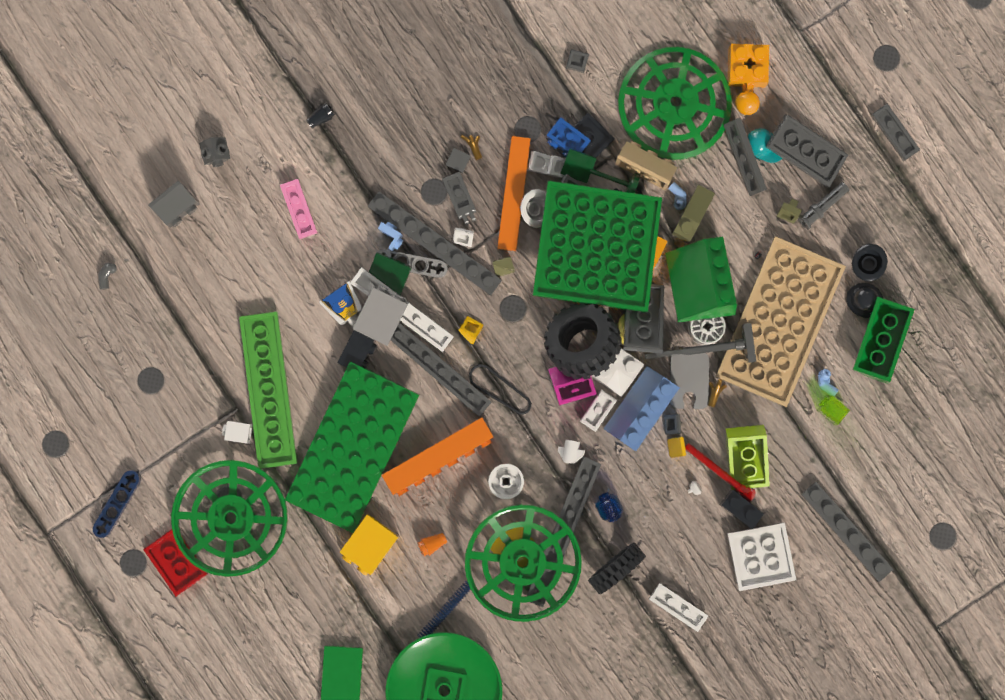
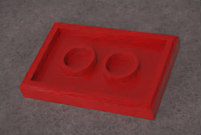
M172 529L143 549L176 597L208 575L207 572L194 566L183 555L174 539ZM183 538L184 543H185V545L187 546V548H188V549H191L190 546H189V545L187 544V542L185 541V539Z

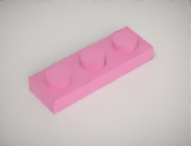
M295 179L280 185L299 239L317 234L318 232L299 180Z

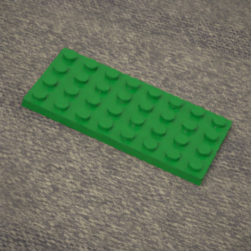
M350 361L285 501L354 533L420 394Z

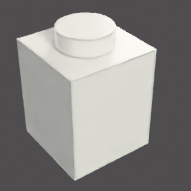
M227 421V425L224 424L222 436H225L224 440L250 444L253 425Z

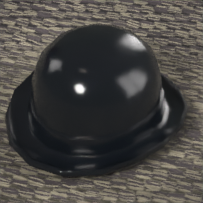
M869 243L863 245L853 256V272L863 281L871 282L877 280L887 269V254L877 244Z
M858 283L847 292L846 302L854 314L863 318H870L877 297L883 298V295L872 284Z

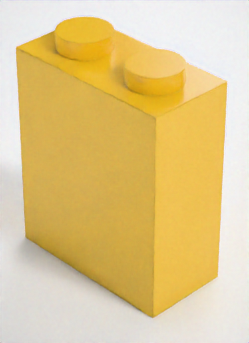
M367 514L340 551L342 554L341 558L349 564L355 563L358 566L357 570L362 574L372 575L400 536Z

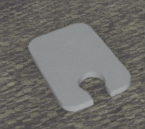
M706 353L671 356L670 381L680 387L670 401L673 408L684 409L683 395L686 392H692L695 395L696 399L693 409H704L708 405L709 356Z

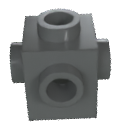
M210 137L199 143L204 165L220 167L224 165L225 161L230 159L225 137Z

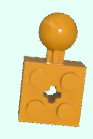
M731 44L728 49L727 82L729 87H742V92L737 96L735 105L737 110L743 115L754 114L760 106V100L758 95L754 93V87L765 88L769 83V45ZM749 63L752 67L748 69V66L745 64Z

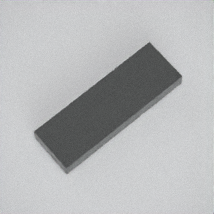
M888 104L870 115L903 162L920 151V148Z

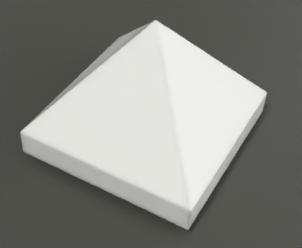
M455 227L453 243L471 247L474 231Z

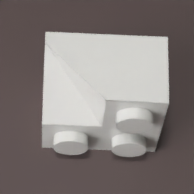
M623 349L620 350L619 355L615 356L617 360L614 364L611 363L609 365L610 368L606 372L603 370L600 372L601 375L597 377L591 376L620 397H622L644 366L642 362Z

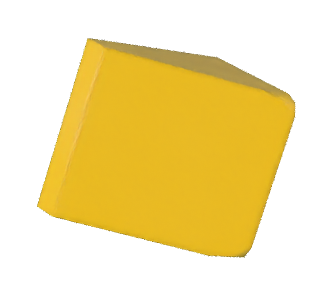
M683 437L667 440L670 458L686 456Z

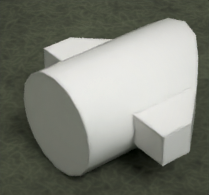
M565 440L564 447L558 446V452L563 462L570 464L577 463L584 456L585 450H579L580 442Z

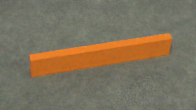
M516 136L511 138L497 247L499 250L515 252L517 250L521 218L520 207L524 195L531 138Z

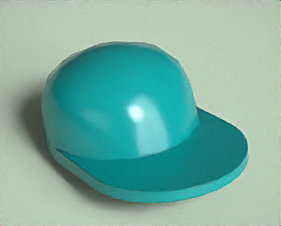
M763 128L754 129L747 137L755 157L768 163L780 161L782 159L780 156L766 148L773 133Z

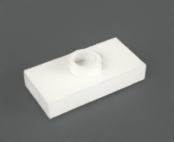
M601 389L580 422L596 432L617 400Z

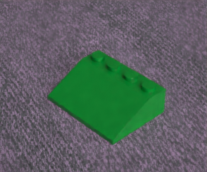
M723 237L703 239L665 253L678 323L736 314L737 302Z

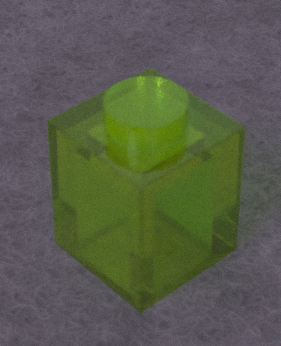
M833 395L828 396V398L826 396L823 397L818 403L820 407L817 410L833 425H839L850 411Z

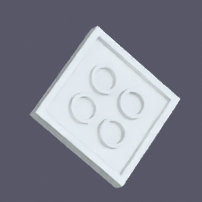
M785 523L727 533L738 591L796 580Z

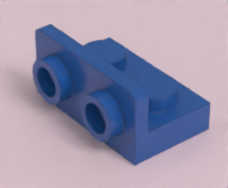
M561 117L546 135L547 143L554 149H557V147L561 149L565 157H567L570 148L583 152L591 142L589 138Z

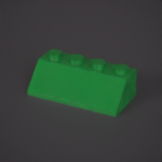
M877 297L853 370L868 378L886 384L890 383L915 309Z

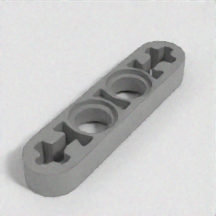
M385 249L377 251L382 254L385 253L386 256L391 258L393 254L395 255V260L399 257H405L407 265L412 267L410 273L442 278L448 272L446 263L441 260ZM419 260L426 263V267L422 271H418L415 268V264ZM429 262H433L431 265L433 267H438V264H441L442 268L445 269L444 272L441 271L440 274H437L436 270L430 269L431 273H427Z

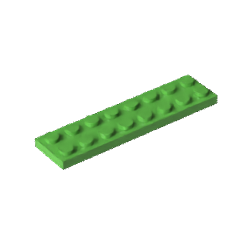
M278 312L241 316L239 320L258 467L262 469L298 464Z

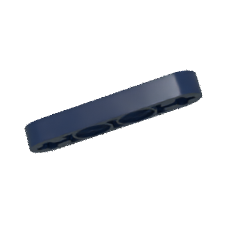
M131 470L123 474L93 526V533L96 537L105 538L111 534L141 482V475L137 471ZM134 474L136 482H131L128 486L132 490L130 491L128 488L122 487V484H128L129 479L127 477ZM120 490L125 491L127 494V498L124 501H119L117 498V493ZM110 507H114L117 510V515L114 518H110L107 514V510ZM103 517L108 521H112V524H106L105 530L107 531L100 534L98 526H103L106 522L102 520Z

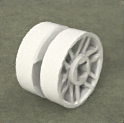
M723 317L694 320L688 323V333L691 339L700 345H709L717 342L725 332ZM705 324L710 326L708 331L705 328L703 329Z
M501 464L492 470L488 482L490 490L495 496L501 499H511L521 492L524 478L516 466ZM504 478H509L510 483L508 485L503 484Z

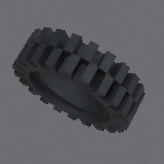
M633 542L606 562L589 578L588 582L600 595L612 588L613 585H616L645 559L646 555Z

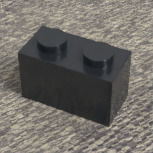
M354 330L337 363L347 368L351 361L367 368L369 362L366 360L369 354H374L377 348L376 340Z
M730 490L719 504V506L750 529H753L764 515L763 512L734 490Z

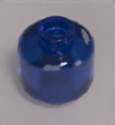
M609 492L601 494L595 504L601 519L614 522L621 518L624 507L616 494H609Z

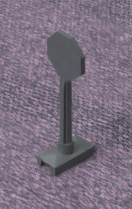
M751 323L743 324L742 338L735 339L732 342L687 347L682 350L664 351L662 354L651 353L646 354L645 359L736 349V351L744 350L747 363L756 362Z

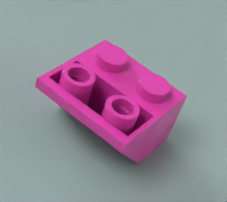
M557 367L548 369L559 406L597 394L592 377L590 379H583V377L573 379L572 376L564 375Z

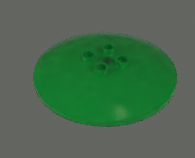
M448 632L425 635L411 642L394 660L386 681V700H502L503 694L501 676L491 655L476 641L460 634ZM447 685L450 688V693L445 696L441 695L439 687Z

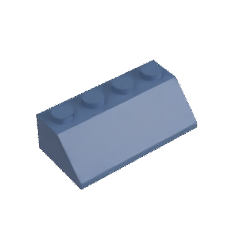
M646 366L604 427V430L634 451H637L680 387Z

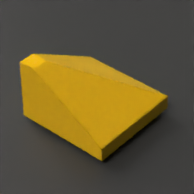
M467 316L459 332L471 344H474L484 325Z

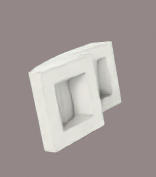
M531 151L527 170L563 178L564 175L560 174L565 158Z

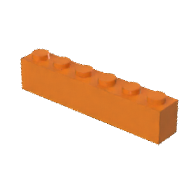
M480 418L384 473L382 477L392 495L398 494V496H401L409 491L407 487L412 484L415 487L425 482L424 478L430 474L432 477L442 472L441 468L445 465L451 467L459 462V457L464 455L467 458L474 454V449L481 445L484 448L491 444V439L494 437L484 419Z

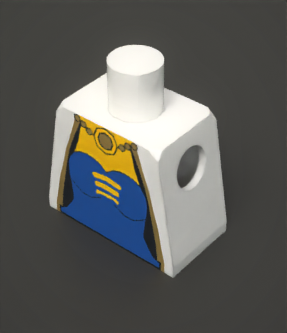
M349 281L319 301L340 325L349 322L352 328L363 308Z

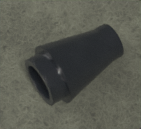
M327 102L325 104L321 103L306 121L313 129L320 124L332 120L335 112Z

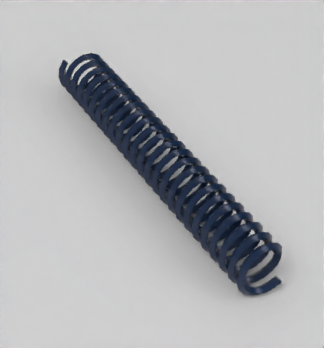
M464 581L466 584L462 583L460 585L461 588H458L460 592L456 590L454 592L455 595H452L453 598L450 597L448 599L450 603L446 602L442 606L444 610L440 609L436 613L438 617L434 615L433 621L430 620L433 625L427 622L428 625H425L427 628L423 627L427 632L421 629L425 635L433 634L435 629L441 625V622L447 618V615L453 611V608L460 604L459 601L466 597L465 594L470 592L471 589L467 581Z

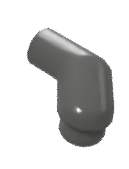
M114 263L104 264L99 271L100 290L109 289L108 277L111 273L113 274L117 271Z

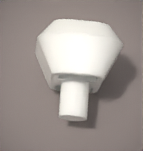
M693 480L689 485L691 489L688 490V493L693 492L694 495H700L702 489L698 482Z

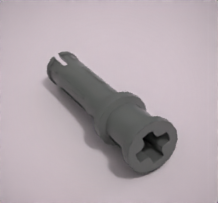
M841 182L820 202L811 205L806 213L799 215L798 221L809 230L816 220L823 218L826 210L850 191L849 187L844 182Z

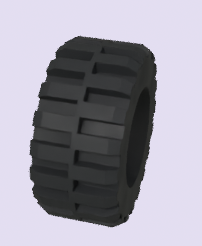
M574 303L567 309L565 307L561 309V313L553 316L552 323H548L546 327L548 331L544 334V339L546 340L544 347L551 361L559 371H562L568 377L572 376L573 379H580L581 377L583 379H590L592 375L595 377L601 375L600 372L603 370L606 372L610 368L609 365L611 363L614 364L617 360L615 356L620 354L621 348L619 345L622 344L619 328L610 314L603 307H598L597 304L591 303L590 305L586 303L577 305ZM584 330L598 331L595 342L588 349L581 352L568 351L569 343L576 334Z

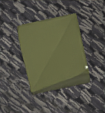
M510 256L492 262L497 277L515 272Z

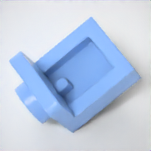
M381 222L378 230L393 239L388 249L390 251L398 250L403 242L401 239L402 234L396 231L397 227L390 222H387V224Z

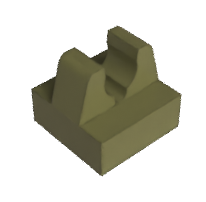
M791 198L790 203L784 202L777 213V217L794 224L801 213V209L796 208L799 201Z

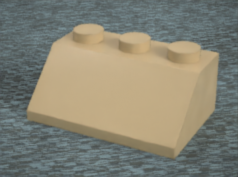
M626 141L615 163L616 166L632 174H640V178L663 190L667 189L678 168L674 166L675 163L671 160H662L657 157L658 154L651 150L646 152L641 149L638 143L633 141L630 143Z

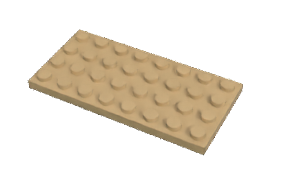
M775 236L730 340L732 342L735 339L742 338V325L751 323L756 362L747 363L744 350H726L715 377L787 407L846 266Z

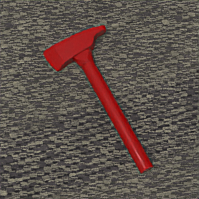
M690 443L685 446L686 451L740 493V496L752 503L756 495L755 489L739 483Z

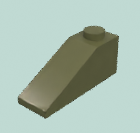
M698 184L672 235L689 244L715 193Z

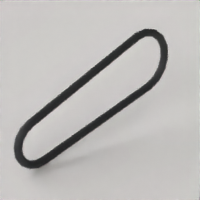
M478 364L470 370L469 380L474 387L518 414L524 415L530 411L532 407L530 399L489 366ZM478 367L487 368L525 398L529 403L528 409L520 412L476 385L472 380L473 371Z

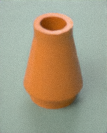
M440 533L422 538L417 544L423 556H430L446 544L447 540L444 534Z

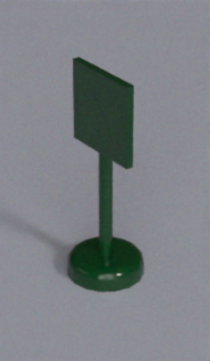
M571 148L569 149L560 174L569 175L584 183H587L590 174L626 186L625 192L635 193L640 174L634 173L629 182L594 170L596 157Z

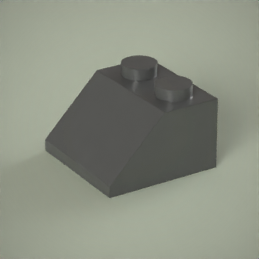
M179 181L148 204L169 228L178 226L183 221L182 218L187 214H193L199 205L190 191Z

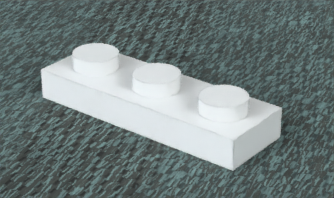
M660 583L649 598V600L697 632L708 617L707 614Z

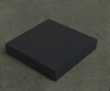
M589 113L574 126V128L591 140L582 152L597 158L615 140Z

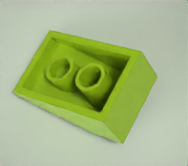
M764 425L725 428L729 475L749 488L769 487L768 446Z

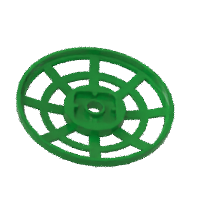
M682 47L658 49L639 59L624 77L618 98L620 120L630 139L638 143L641 149L646 152L651 150L658 154V158L668 160L692 158L711 148L724 133V124L729 122L732 110L730 87L720 68L702 53ZM667 52L684 53L682 63L671 62L660 66L657 65L652 57ZM691 55L707 62L717 74L707 78L699 69L689 65ZM646 61L651 71L643 78L639 88L627 87L633 73ZM670 68H680L678 78L667 80L662 71ZM687 71L696 74L702 82L693 86L686 81ZM655 75L661 83L656 91L644 90L648 81ZM720 80L724 85L726 93V111L715 108L716 99L712 85ZM705 88L709 92L710 106L699 103L698 92ZM625 94L636 96V109L640 119L631 125L625 113ZM642 97L653 99L654 110L646 115L642 108ZM678 97L681 100V105L673 106L670 102L671 98ZM696 111L708 113L704 122L696 128L692 121ZM713 115L723 118V123L718 132L710 141L704 143L700 133L708 126ZM659 117V119L666 123L664 133L654 128L649 122ZM685 123L690 131L683 135H672L674 125ZM644 125L649 132L662 139L660 150L644 143L634 131ZM693 138L698 146L697 149L684 153L667 152L670 141H684Z
M236 460L210 463L191 474L177 492L171 513L174 539L183 555L199 569L224 577L248 574L266 564L280 548L288 524L286 501L274 479L259 467ZM230 466L229 478L216 480L209 485L200 478L201 475L212 469ZM238 467L250 469L261 475L266 481L258 488L247 480L237 478ZM194 483L201 492L196 497L191 512H181L179 510L183 496L189 486ZM229 483V495L219 498L212 491L213 488L219 485ZM237 484L250 488L254 493L247 499L238 496ZM271 486L276 491L280 500L282 517L271 516L270 505L264 495ZM206 495L213 504L209 508L208 513L198 512L199 505ZM259 498L263 503L265 516L254 515L251 505ZM229 512L236 515V521L232 524L226 520V515ZM179 519L191 520L192 531L198 541L191 549L187 548L181 536ZM197 520L208 521L211 531L205 537L201 536ZM254 523H264L263 532L259 539L256 540L250 531ZM271 524L282 525L277 542L267 554L261 544L266 539ZM215 537L226 541L225 552L213 548L209 543ZM244 537L250 544V547L243 551L233 552L234 541ZM204 548L211 554L224 558L223 570L206 565L198 560L195 555ZM255 551L262 559L247 568L231 570L232 558L243 557Z
M520 504L508 506L489 515L473 532L465 553L466 578L475 598L494 615L515 622L536 621L558 611L573 595L581 574L582 559L580 547L570 527L553 512L534 505ZM527 510L525 521L513 522L501 527L495 519L510 511ZM534 512H539L552 518L562 529L552 534L545 527L533 523ZM489 523L495 533L487 541L483 552L472 551L477 536ZM524 527L522 538L511 540L506 533L510 529ZM531 529L540 531L548 538L538 545L535 541L530 540ZM566 535L571 540L574 549L575 566L563 564V554L558 540ZM500 537L506 545L501 554L489 553L495 540ZM551 545L555 548L557 563L546 561L543 551ZM520 557L528 559V564L525 567L518 566L517 560ZM471 559L482 560L483 573L487 584L480 590L477 589L472 577ZM488 561L499 562L501 573L493 579L489 573ZM545 569L555 570L552 581L548 586H545L540 577ZM562 572L573 574L567 591L556 601L550 591L558 583ZM507 579L515 584L514 595L504 592L497 585ZM533 583L540 591L530 596H521L523 586ZM493 589L502 598L513 601L511 613L494 607L484 596ZM544 597L550 605L549 608L537 613L519 614L520 603L533 602Z

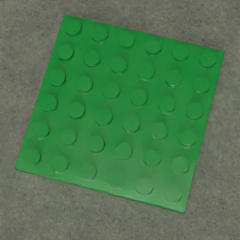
M548 181L532 296L648 312L662 197Z

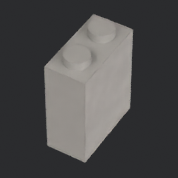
M378 285L377 288H372L353 329L388 346L409 303L405 302V297L399 294L393 296L388 293V289Z

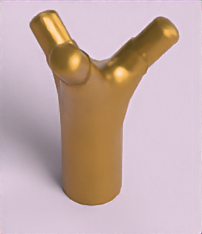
M461 135V138L470 146L475 160L482 159L478 146L480 136H476L474 140L472 135L469 138Z
M722 379L718 380L715 387L712 382L709 383L711 396L708 406L715 407L720 393L727 388L726 384L721 386Z

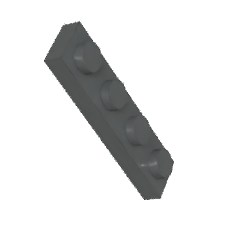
M741 118L724 124L749 196L767 190Z

